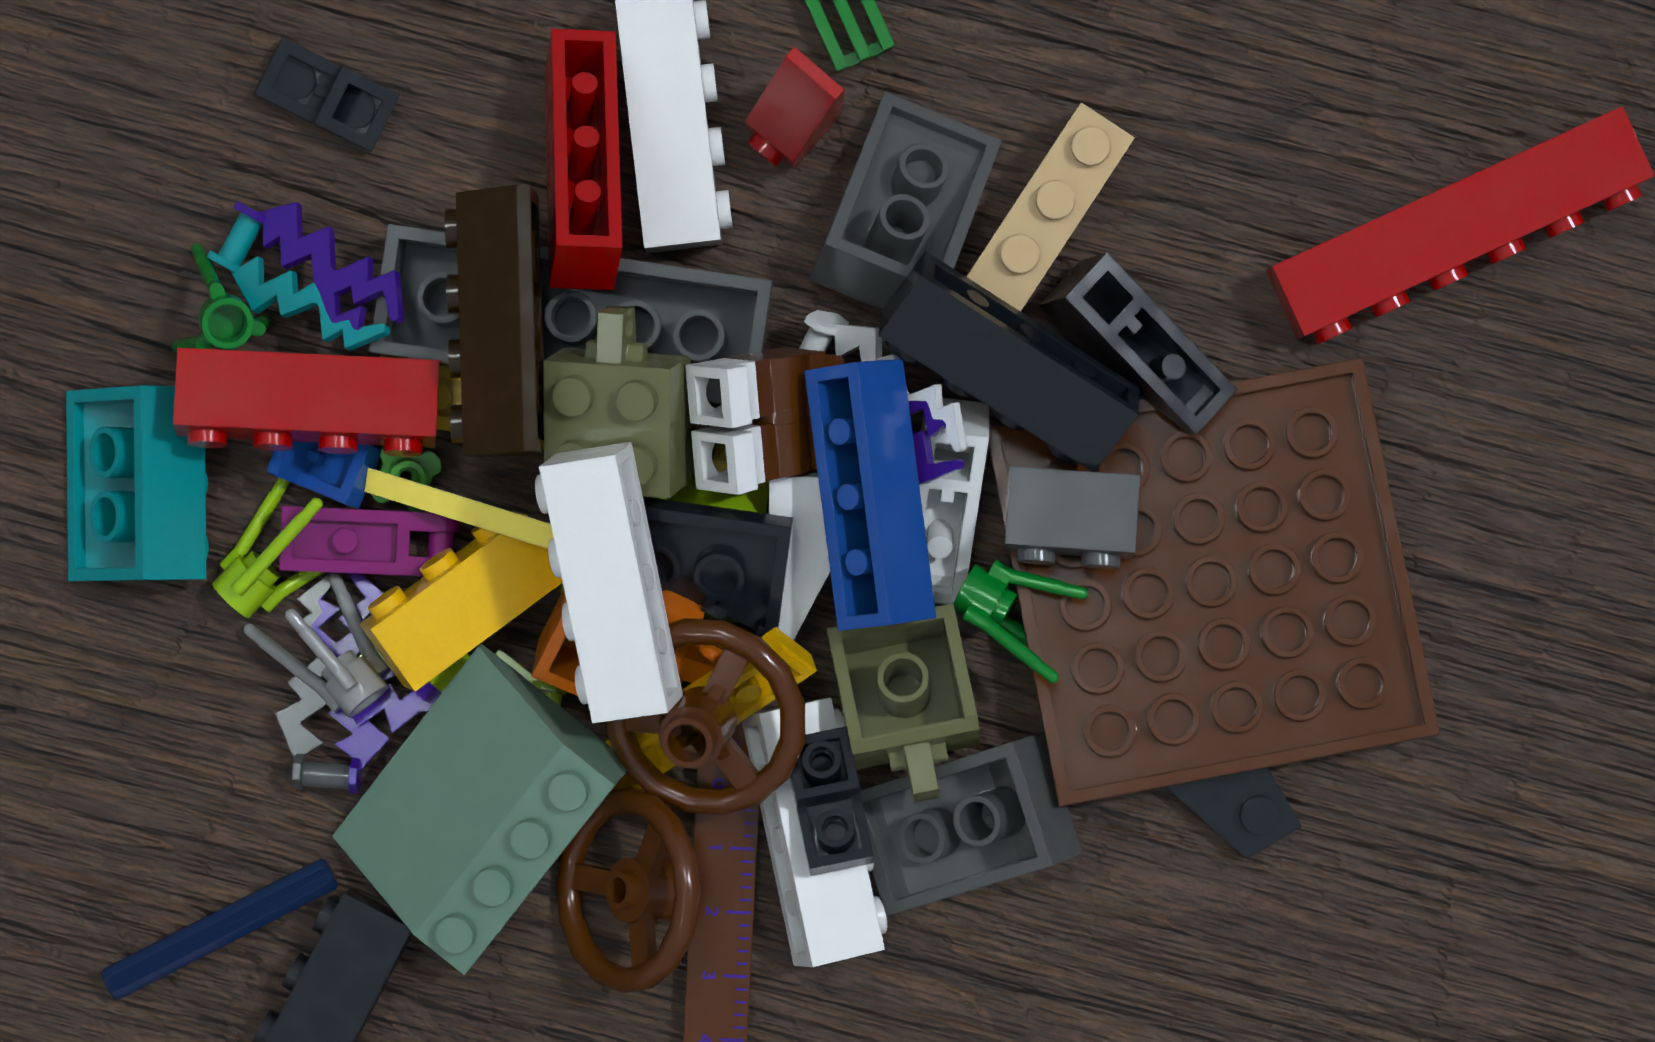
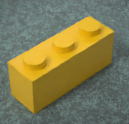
M512 511V512H514V513H518V514H521V515H524V516H527V517H528L527 514H523V513H519V512ZM475 526L471 530L475 537L473 541L457 553H454L451 548H447L433 556L419 569L424 577L405 591H402L399 586H395L381 594L367 607L372 615L359 625L401 684L416 692L563 583L562 577L557 578L552 572L547 548Z

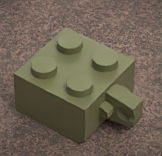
M606 306V309H601L598 312L597 340L587 341L586 349L563 348L544 360V462L556 453L632 442L642 495L646 497L671 498L692 481V423H690L685 365L691 364L689 356L650 354L647 351V343H636L635 307Z
M953 603L935 607L936 618L843 631H838V627L827 628L835 680L856 770L888 763L890 764L891 772L907 769L914 803L939 798V787L934 763L948 761V751L980 745L978 715Z

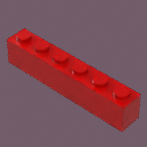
M1623 106L1273 265L1266 270V273L1296 339L1298 340L1312 333L1317 344H1320L1352 329L1348 317L1359 311L1371 307L1375 318L1409 303L1410 299L1405 290L1428 280L1433 291H1436L1468 276L1464 263L1487 254L1491 265L1527 249L1522 237L1544 227L1548 237L1552 238L1584 223L1580 210L1602 201L1607 212L1643 196L1638 184L1655 175Z

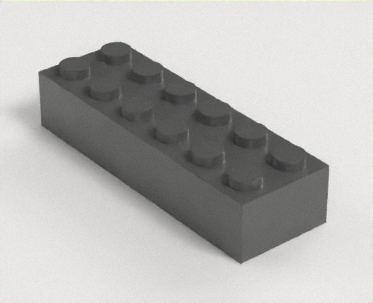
M388 224L381 275L394 270L400 273L404 321L401 324H397L390 320L384 295L377 297L373 325L382 323L390 327L391 332L389 335L371 342L369 352L376 356L439 360V365L449 366V339H460L459 313H448L446 295L447 274H458L457 248L446 247L445 232ZM540 246L544 360L563 348L586 349L587 341L597 340L598 312L601 309H606V306L635 307L636 343H647V351L650 354L689 356L691 364L764 352L773 291L772 280L620 258L614 290L549 288L548 247ZM710 378L706 388L708 402L715 406L722 404L720 379Z

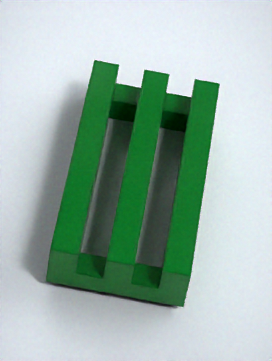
M804 0L837 74L895 48V44L875 0H859L877 39L876 42L869 45L865 42L847 0H832L855 50L845 56L819 0Z

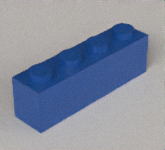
M903 359L862 361L804 370L838 631L936 618Z

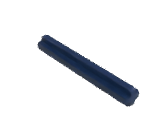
M319 859L105 968L101 972L104 985L114 999H122L332 892L338 886L335 873L325 859Z

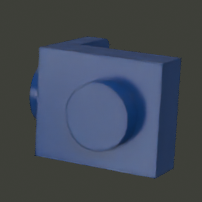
M292 441L291 450L272 451L273 455L267 472L340 503L359 509L366 493L364 490L368 467L376 468L381 449L371 445L358 444L356 453L331 454L319 451L318 443Z

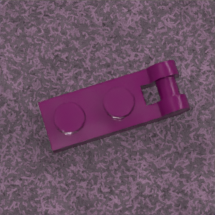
M282 506L281 531L304 507ZM321 508L307 526L280 554L279 570L423 576L419 569L424 563L447 548L453 550L454 533H461V522L431 512ZM410 531L429 532L428 557L409 556Z

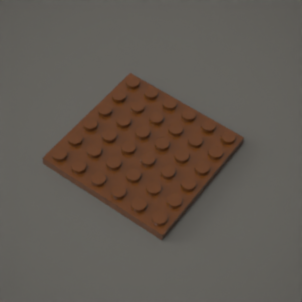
M1363 358L1231 382L1237 388V391L1202 430L1194 436L1187 433L1145 399L1139 400L1138 417L1095 471L1140 475L1136 551L1133 558L1120 559L1119 569H1099L1081 566L1082 556L1056 554L1055 564L1042 565L1017 562V551H1009L1011 566L1015 570L1064 581L1065 583L1081 586L1088 590L1087 598L1082 600L1015 584L1027 647L1059 674V680L1056 683H1050L1036 671L1032 670L1058 807L1433 737L1440 734ZM1006 425L989 428L988 448L1004 530L1010 466L1092 472L1078 462L1076 464H1068L1061 461L1049 451L1045 441L1026 429L1018 431Z

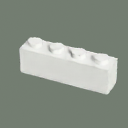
M615 0L644 249L646 253L722 245L721 229L733 228L729 191H716L713 166L725 165L721 127L709 128L706 103L717 102L718 96L714 64L701 65L698 40L710 38L706 0Z
M632 442L556 453L539 466L540 474L535 479V493L541 512L549 514L553 538L550 539L548 547L549 562L555 577H562L567 602L562 606V624L567 639L575 641L580 663L575 670V686L578 698L583 705L588 704L592 723L668 713L683 697Z
M831 698L805 701V735L845 727L843 716L838 709H833ZM779 707L755 712L742 721L750 761L758 771L769 763L780 738ZM789 778L765 801L760 803V809L794 966L816 967L885 950L882 934H885L887 931V917L881 900L877 896H873L868 873L873 870L874 863L810 876L791 779Z

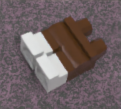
M780 347L765 352L685 365L690 423L711 426L691 431L696 489L739 495L757 490L760 483L777 478L796 476L809 472L811 469H817L804 370L844 364L842 356L825 354V351ZM710 378L720 379L722 404L717 408L711 406L706 395V388ZM715 443L725 444L727 469L722 472L717 471L712 460V450Z

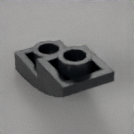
M847 727L806 734L805 745L790 779L810 876L874 863L873 850L860 796V784Z

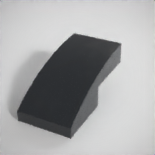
M284 37L280 38L253 93L259 98L370 152L373 151L400 94L351 69L339 66Z

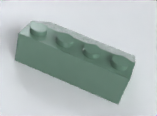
M480 644L332 837L413 935L465 975L621 780L627 769L619 762L611 746L483 644Z

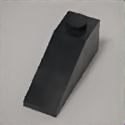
M1108 252L1079 261L1039 304L1084 353L1138 386L1142 398L1191 436L1197 435L1237 391V388Z

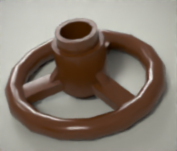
M684 618L669 623L674 649L686 644L719 646L724 648V651L707 684L685 691L683 697L668 713L606 721V733L619 762L627 769L626 773L645 792L659 796L666 804L686 813L727 815L762 803L791 777L805 745V701L790 666L760 636L725 620ZM748 661L769 682L780 708V738L769 763L760 771L757 770L731 737L736 728L737 716L729 697ZM634 732L659 734V743L665 756L679 767L699 769L708 766L714 761L733 786L725 789L693 788L664 775L642 752Z
M634 787L611 791L560 855L556 879L559 923L573 958L594 982L623 994L654 988L679 966L695 934L702 884L698 872L697 855L684 823L659 796L649 794ZM631 813L645 818L649 822L636 858H622L611 869L585 864L586 854L597 831L613 816ZM582 891L605 896L613 915L620 921L628 922L631 967H624L609 961L595 945L584 918ZM670 921V926L657 950L655 922Z

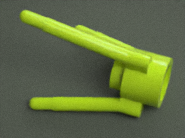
M278 478L271 491L267 494L235 548L219 563L224 571L212 583L218 594L233 609L246 618H250L260 606L270 613L286 596L324 573L299 571L279 585H273L280 578V575L271 564L322 508L323 502L319 498H313L260 555L255 551H251L248 554L291 483L281 478Z

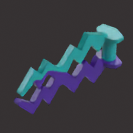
M237 201L233 208L239 211L240 214L218 254L210 250L207 258L230 270L253 312L259 314L278 301L280 316L289 318L319 306L322 340L329 343L343 335L344 348L348 351L383 338L391 332L390 327L382 323L364 326L367 309L361 305L384 295L390 320L397 324H401L404 321L400 273L394 270L373 278V259L369 256L337 270L334 229L328 226L303 236L302 205L297 202L257 212ZM262 226L264 247L270 249L280 242L281 267L289 269L312 259L314 279L312 284L298 292L297 273L292 270L264 283V259L259 256L242 265ZM352 291L353 303L359 307L341 314L340 296Z

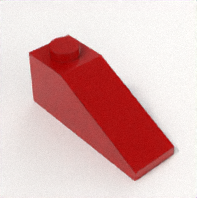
M793 47L785 56L745 120L746 129L753 134L747 144L773 167L776 168L784 160L795 169L843 114L844 89L796 47Z

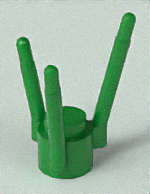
M194 243L191 247V252L208 289L210 298L203 303L198 314L201 332L197 336L174 341L171 345L172 351L177 353V348L210 349L213 345L222 349H235L245 344L251 335L262 336L266 329L272 325V317L270 315H261L253 318L248 306L240 298L225 293L224 287L220 283L210 259L207 258V252L200 243Z
M995 560L990 571L975 564L953 603L955 611L963 615L965 621L986 632L1050 683H1056L1059 680V674L1025 646L1027 643L1023 626L1007 616L1018 596L1017 593L1007 588L1009 583L1082 600L1087 598L1088 590L1081 586L1065 583L1064 581L1015 570L998 560Z

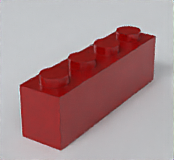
M551 28L544 72L549 288L614 290L622 252L616 31Z
M177 348L173 426L176 436L188 437V445L200 448L226 447L228 438L253 440V448L266 451L291 450L292 441L316 442L318 443L319 451L331 454L356 453L357 446L360 444L384 446L383 453L390 456L417 457L422 455L423 447L436 448L439 360Z

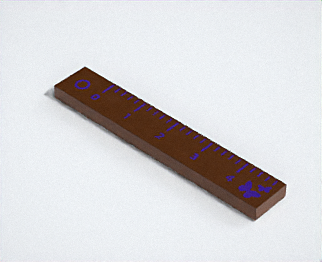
M740 722L736 725L731 737L750 759L743 724ZM714 761L706 767L697 769L696 788L725 789L733 786ZM760 804L727 815L695 813L693 848L697 855L702 894L695 934L688 946L683 1042H747Z

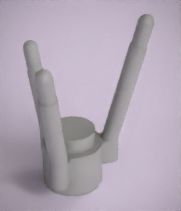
M332 573L329 576V582L361 652V657H357L352 650H348L336 657L295 609H288L285 612L287 621L324 664L325 669L321 674L327 683L253 624H246L243 631L260 648L319 694L334 713L341 709L348 718H351L369 707L388 689L389 686L381 678V675L389 667L378 655L372 642L359 624L362 622V619L339 573Z

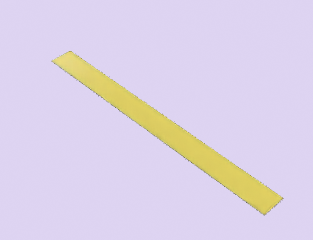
M368 467L364 492L547 549L550 539L553 538L550 523Z

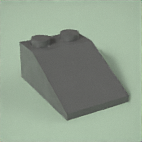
M884 92L809 280L883 310L925 251L954 269L1002 140L888 92Z
M1044 732L935 766L939 787V798L914 803L908 775L860 790L874 855L872 872L886 916L1044 869L1083 854L1068 806L1058 807Z

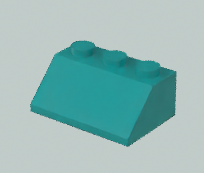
M138 385L66 391L68 581L206 579V559L209 552V543L206 536L208 478L205 472V448L190 446L187 444L188 437L176 436L173 426L175 386Z

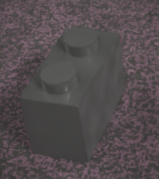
M1010 466L1004 551H1017V562L1055 564L1056 554L1082 556L1081 566L1119 569L1120 559H1132L1136 551L1140 475Z

